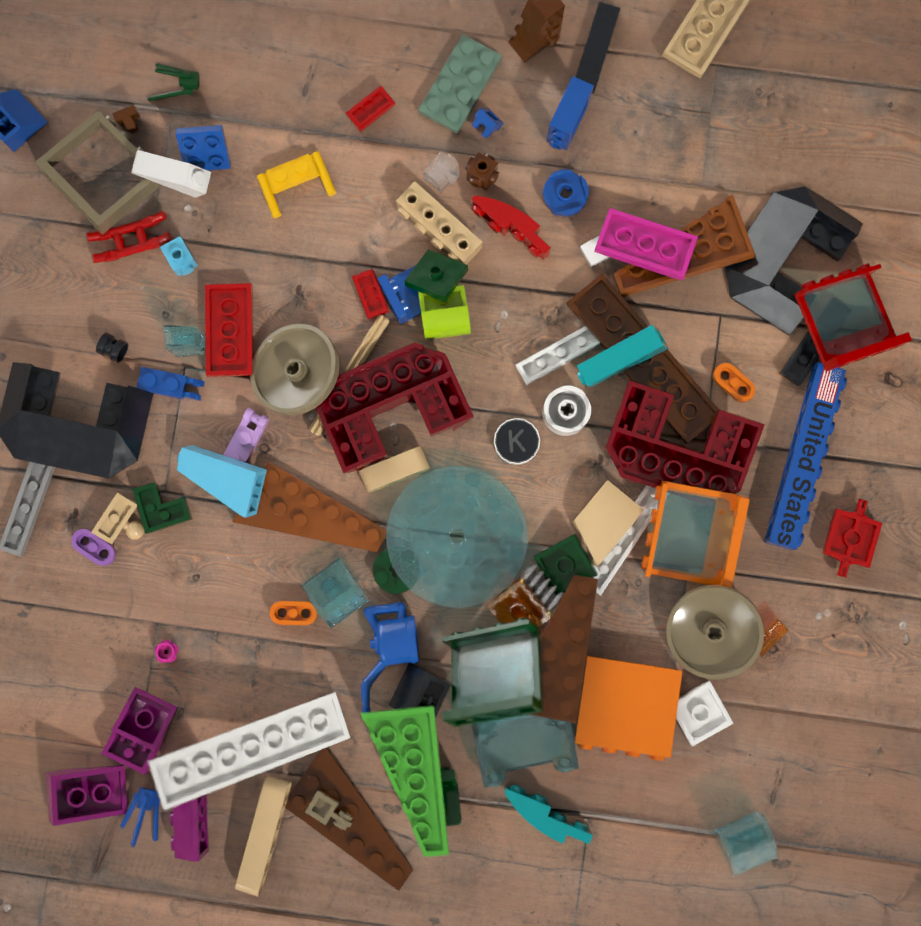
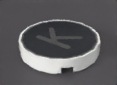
M514 418L505 421L499 426L494 437L496 453L505 462L514 465L529 462L535 457L540 446L538 430L525 419Z

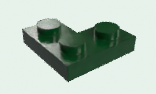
M156 482L132 489L145 534L193 520L186 497L163 503Z

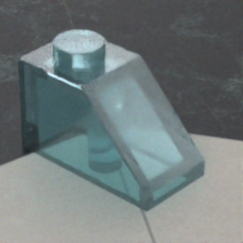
M163 325L165 347L176 358L204 354L205 334L197 327Z

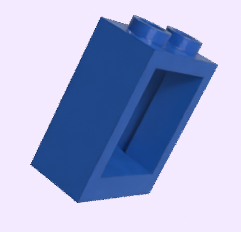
M572 76L549 124L546 142L551 147L567 151L590 103L594 85Z

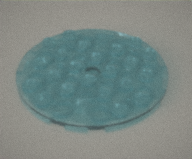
M442 467L416 478L395 501L387 523V551L397 576L414 594L425 601L443 607H471L497 596L515 578L523 564L527 551V524L524 513L516 501V497L504 484L500 483L490 474L471 467ZM454 530L461 531L464 537L463 541L460 543L453 542L450 538L451 532Z

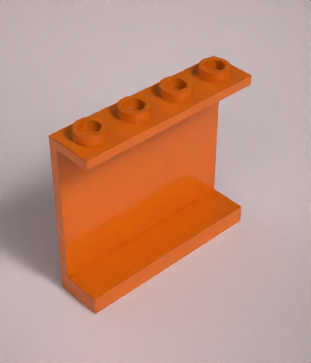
M587 655L576 736H573V741L578 743V748L592 750L593 746L602 747V751L607 753H616V750L626 751L625 755L640 757L641 753L648 754L649 759L664 761V757L671 758L682 671Z

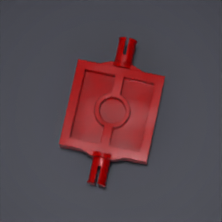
M858 499L855 512L834 509L822 554L834 557L840 562L837 576L847 578L850 565L856 564L870 568L882 522L872 520L867 515H864L868 504L867 500Z

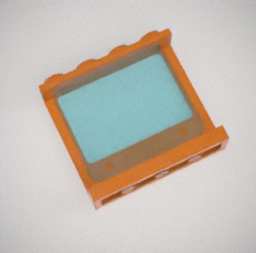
M662 481L661 486L656 487L654 500H658L657 508L652 509L650 523H653L652 533L648 532L645 546H649L648 554L643 555L641 569H644L645 576L650 577L653 574L732 588L750 499L743 495Z

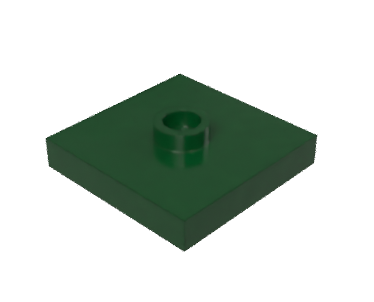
M428 249L404 280L405 286L446 302L468 272V265Z
M575 533L534 556L541 571L544 572L545 578L551 579L549 582L550 587L557 585L555 594L565 593L574 575L590 578L598 575Z

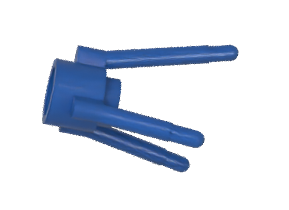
M140 787L139 792L134 793L133 801L120 825V828L125 827L137 805L140 812L131 841L132 847L136 845L145 811H151L152 806L153 841L158 840L160 798L157 797L158 792L156 790Z

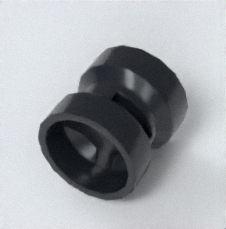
M106 332L97 343L96 353L102 356H110L112 361L120 363L127 353L129 344L122 339L116 340L113 335Z

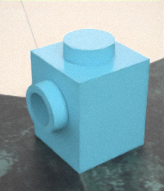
M181 236L160 247L178 277L190 274L198 266Z

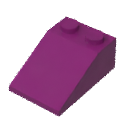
M125 765L46 772L48 818L53 826L126 814Z

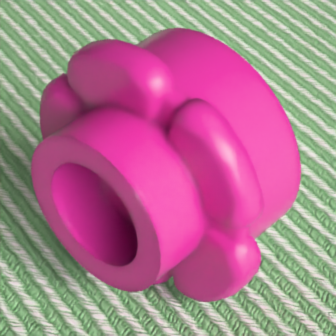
M163 640L161 644L156 646L155 654L159 662L171 663L177 658L178 647L172 641Z

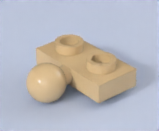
M117 492L91 533L111 545L122 528L130 539L136 540L141 538L144 534L142 523L128 521L137 504Z

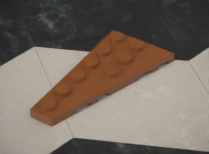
M733 194L720 205L711 208L708 213L699 219L693 220L680 229V231L698 236L684 279L752 259L755 256ZM628 264L614 273V279L622 297L678 281V279L632 264Z

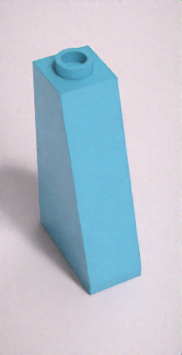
M194 445L181 447V451L177 456V471L242 517L246 518L257 514L267 469Z

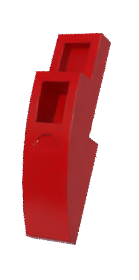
M475 195L471 198V209L474 214L479 218L484 217L489 222L488 226L495 233L498 234L500 232L505 236L511 230V235L518 242L523 241L528 246V251L536 258L540 257L544 260L550 254L551 247L537 235L540 231V225L531 217L515 207L495 199Z

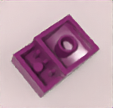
M134 687L111 730L113 732L101 754L144 775H148L150 771L148 761L157 757L178 707Z

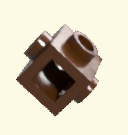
M478 152L475 158L471 157L465 170H467V181L472 186L487 191L490 184L496 182L500 173L497 171L498 162H496V159L486 153L483 155Z

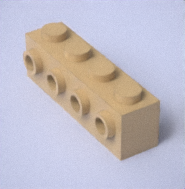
M415 181L396 200L398 214L405 220L409 218L414 223V228L420 234L424 235L426 233L431 238V243L438 250L444 249L448 253L447 257L467 265L482 249L483 242Z

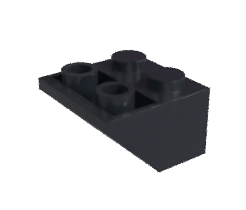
M408 663L389 706L393 709L434 705L436 718L452 682L415 664Z

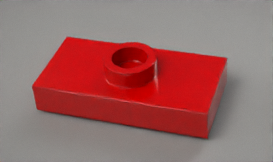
M380 85L346 112V116L358 131L362 132L394 107L395 102Z
M372 268L352 276L367 319L370 320L378 317V315L389 313L374 269Z

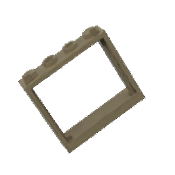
M98 110L35 161L39 171L103 235L158 189L161 184L144 178L103 214L99 215L53 168L102 127L134 159L138 150L143 151L141 147L138 146L136 148L131 143L132 140L125 131L120 132L116 128V123L110 116H104Z

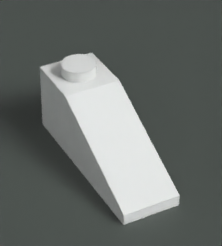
M140 150L136 152L131 172L195 198L206 194L211 175L210 171L190 163Z

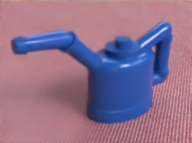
M404 603L372 605L364 609V615L374 632V639L370 640V647L375 649L376 654H379L380 660L366 678L362 679V712H370V687L373 686L372 684L388 665L419 663L414 615L407 616ZM397 613L398 618L381 620L380 622L376 615Z

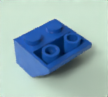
M17 89L0 93V139L15 152L48 123Z

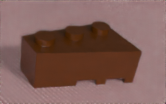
M561 0L527 1L521 14L523 21L521 25L517 24L514 29L517 34L511 37L508 42L524 63L549 45L551 47L560 39L565 5Z

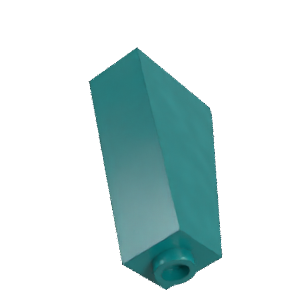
M652 324L577 365L579 369L577 376L582 385L586 384L587 387H593L669 348L659 329Z

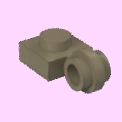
M320 790L317 791L305 813L324 825L329 822L331 817L334 818L333 824L342 830H346L347 827L350 828L353 823L351 821L353 816L344 810H340L339 813L335 812L339 802Z

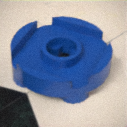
M563 169L556 171L550 175L544 185L543 201L555 216L566 217L575 215L585 207L589 195L588 184L581 175L573 173L572 170ZM562 188H566L567 191L572 192V194L569 195V198H564V196H560V193H562Z

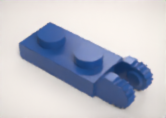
M141 367L137 388L167 397L200 401L201 395L194 392H185L187 384L195 387H204V381L188 378L185 375Z

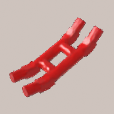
M160 211L140 220L110 228L103 235L99 231L86 233L87 242L104 241L114 238L117 249L92 254L93 263L119 260V258L159 248L172 241L173 237L170 232L147 240L144 228L153 227L167 219L166 213ZM135 231L139 243L125 247L122 235Z

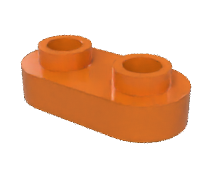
M722 363L715 368L713 372L714 382L736 402L744 403L753 398L755 394L754 384L730 363ZM722 372L728 375L727 380L721 378ZM738 388H743L745 395H740Z
M278 601L271 606L269 614L271 620L279 625H310L317 619L318 610L313 603L307 601ZM281 608H284L287 611L285 617H281L279 615V610ZM304 609H308L310 611V616L308 618H305L302 615V611Z

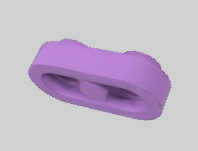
M80 529L73 534L71 539L73 548L95 564L107 566L115 561L117 555L115 547L91 533V530ZM85 537L89 538V543L87 545L83 544V539ZM104 550H107L108 556L104 559L102 557V552Z

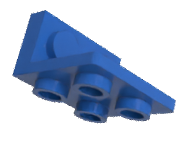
M415 266L389 279L386 274L378 277L379 285L400 325L421 315L418 291L406 287L404 282Z

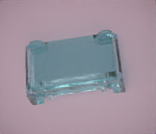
M521 715L472 724L484 788L500 786L506 780V772L532 766L553 763V767L561 772L579 769L572 726L569 722Z

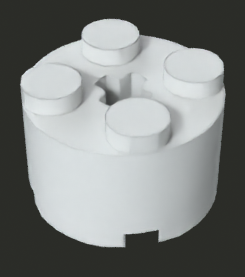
M562 386L548 395L542 410L544 423L555 434L561 436L577 434L584 428L590 418L591 404L586 394L577 387ZM565 406H568L569 411L572 412L568 416H565L564 411H562Z

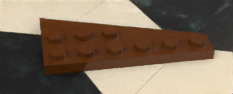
M574 575L540 639L543 712L527 715L577 723L598 579ZM532 656L515 687L532 683Z
M327 747L321 749L288 796L285 808L399 891L412 873V866L389 837L383 825L377 820L371 808L354 784L350 782L339 763L331 755ZM318 790L339 802L335 812L339 813L340 810H344L353 816L351 820L353 823L350 828L347 827L346 830L340 829L333 824L335 819L332 817L324 825L305 813Z

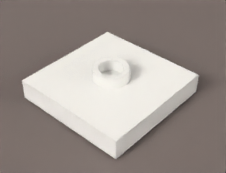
M709 680L679 696L676 720L692 747L733 724L732 719Z

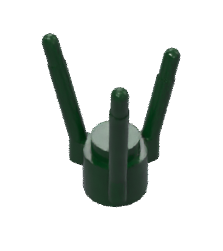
M158 63L155 64L156 73L179 77V86L184 87V89L149 96L147 100H160L185 94L193 95V90H199V72Z

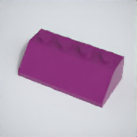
M207 794L174 806L173 811L170 813V825L174 826V836L171 837V850L175 851V858L198 862L209 852Z

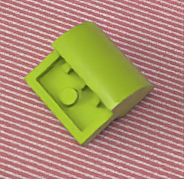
M464 285L457 286L446 302L418 292L425 341L471 334Z

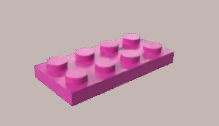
M609 208L594 252L683 281L698 236Z

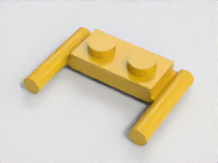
M319 151L311 155L306 154L266 170L267 173H261L256 176L273 218H278L282 215L273 194L318 176L322 180L327 195L333 196L336 194Z

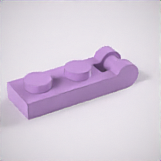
M247 408L223 455L247 463L270 418L265 415L260 416L255 413V410ZM251 422L257 424L255 430L248 428Z

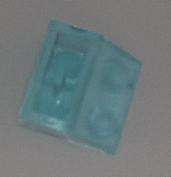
M758 811L714 830L733 876L778 858L773 834L765 816Z

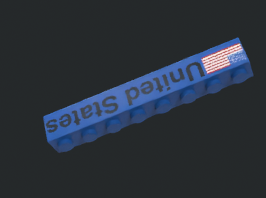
M821 362L812 367L764 543L791 551L797 550V547H800L803 542L804 534L801 532L803 525L807 524L810 517V511H808L809 503L813 502L816 495L814 485L816 479L818 480L822 474L823 467L820 464L822 457H825L828 452L829 444H826L828 435H831L834 430L835 422L832 421L834 413L838 412L841 405V400L839 399L840 391L844 390L847 383V378L845 377L846 370L836 368L826 372Z

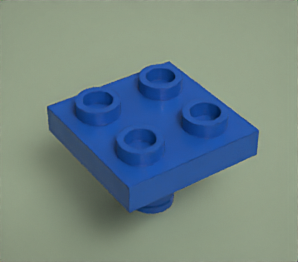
M223 125L176 128L175 135L182 162L190 163L205 170L231 168Z

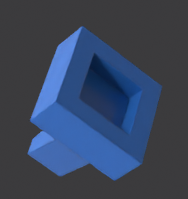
M480 108L475 114L476 118L472 126L476 129L483 124L485 131L482 133V136L488 138L495 131L499 130L504 123L489 108Z

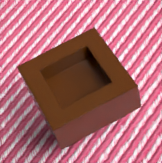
M134 105L112 113L118 125L122 126L125 124L130 133L139 131L135 120L141 118Z

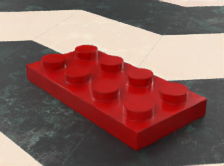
M251 283L205 285L207 377L251 376L253 374V285Z

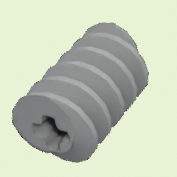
M537 564L524 568L512 582L524 581L547 611L551 613L559 605L564 593H554L557 585L548 587L551 579L542 580L543 571L535 573L538 567Z

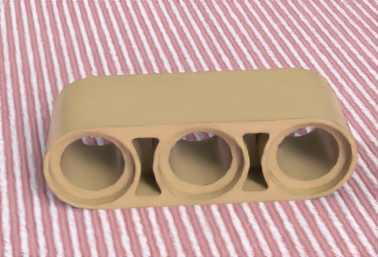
M420 446L360 470L359 473L367 493H371L430 469L423 448Z

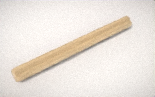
M378 315L344 372L361 366L366 362L390 322L387 317ZM317 414L309 427V431L320 436L324 427Z

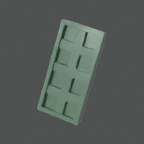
M462 35L418 110L419 114L458 134L501 62L502 55Z

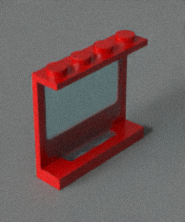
M868 263L856 268L855 272H852V269H848L839 273L838 277H834L833 274L820 279L819 283H816L815 280L809 281L801 285L802 290L794 294L826 372L898 348L912 341L909 332L896 336L871 274L881 269V264L870 266Z

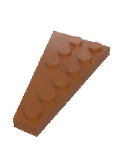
M270 462L264 468L267 469L257 514L245 518L237 513L232 521L234 523L373 552L379 551L389 534L387 530Z

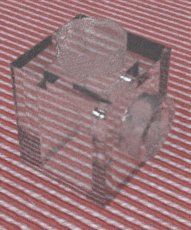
M442 151L423 171L424 179L440 193L448 185L452 186L459 177L458 161L451 154L446 155Z

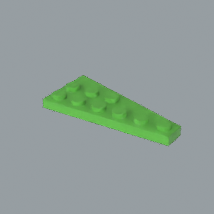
M434 705L362 712L363 721L368 727L371 739L376 745L380 759L401 801L404 813L409 819L412 831L424 857L449 855Z

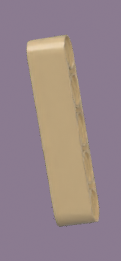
M270 775L266 777L235 890L257 897L260 896L289 796L291 782Z

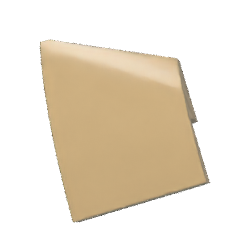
M608 480L573 521L577 532L581 534L584 546L588 547L593 557V564L596 567L600 565L644 511V509Z

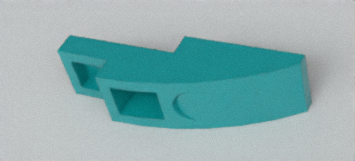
M512 784L511 787L505 785L504 793L510 803L537 830L562 844L567 835L590 844L593 834L588 830V825L580 821H575V823L566 821L567 817L555 811L550 814L551 805L547 802L548 798L537 793L531 796L524 793L526 789L516 784Z

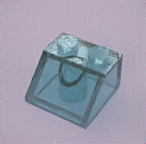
M340 557L302 584L316 612L330 628H333L369 601L364 590Z

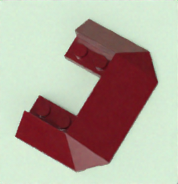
M414 342L338 375L333 390L317 406L316 410L344 474L362 470L368 464L388 456L372 421V417L415 400L431 437L451 428L455 431L474 418L445 353L434 351Z
M629 380L606 444V449L620 477L653 488L661 486L662 481L732 494L740 492L765 424L739 414L736 415L718 409L703 452L660 438L674 394ZM667 490L668 493L708 506L716 504V500L713 498Z

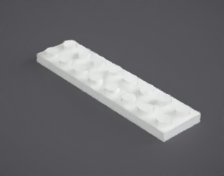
M336 692L155 758L148 761L163 810H166L350 738Z

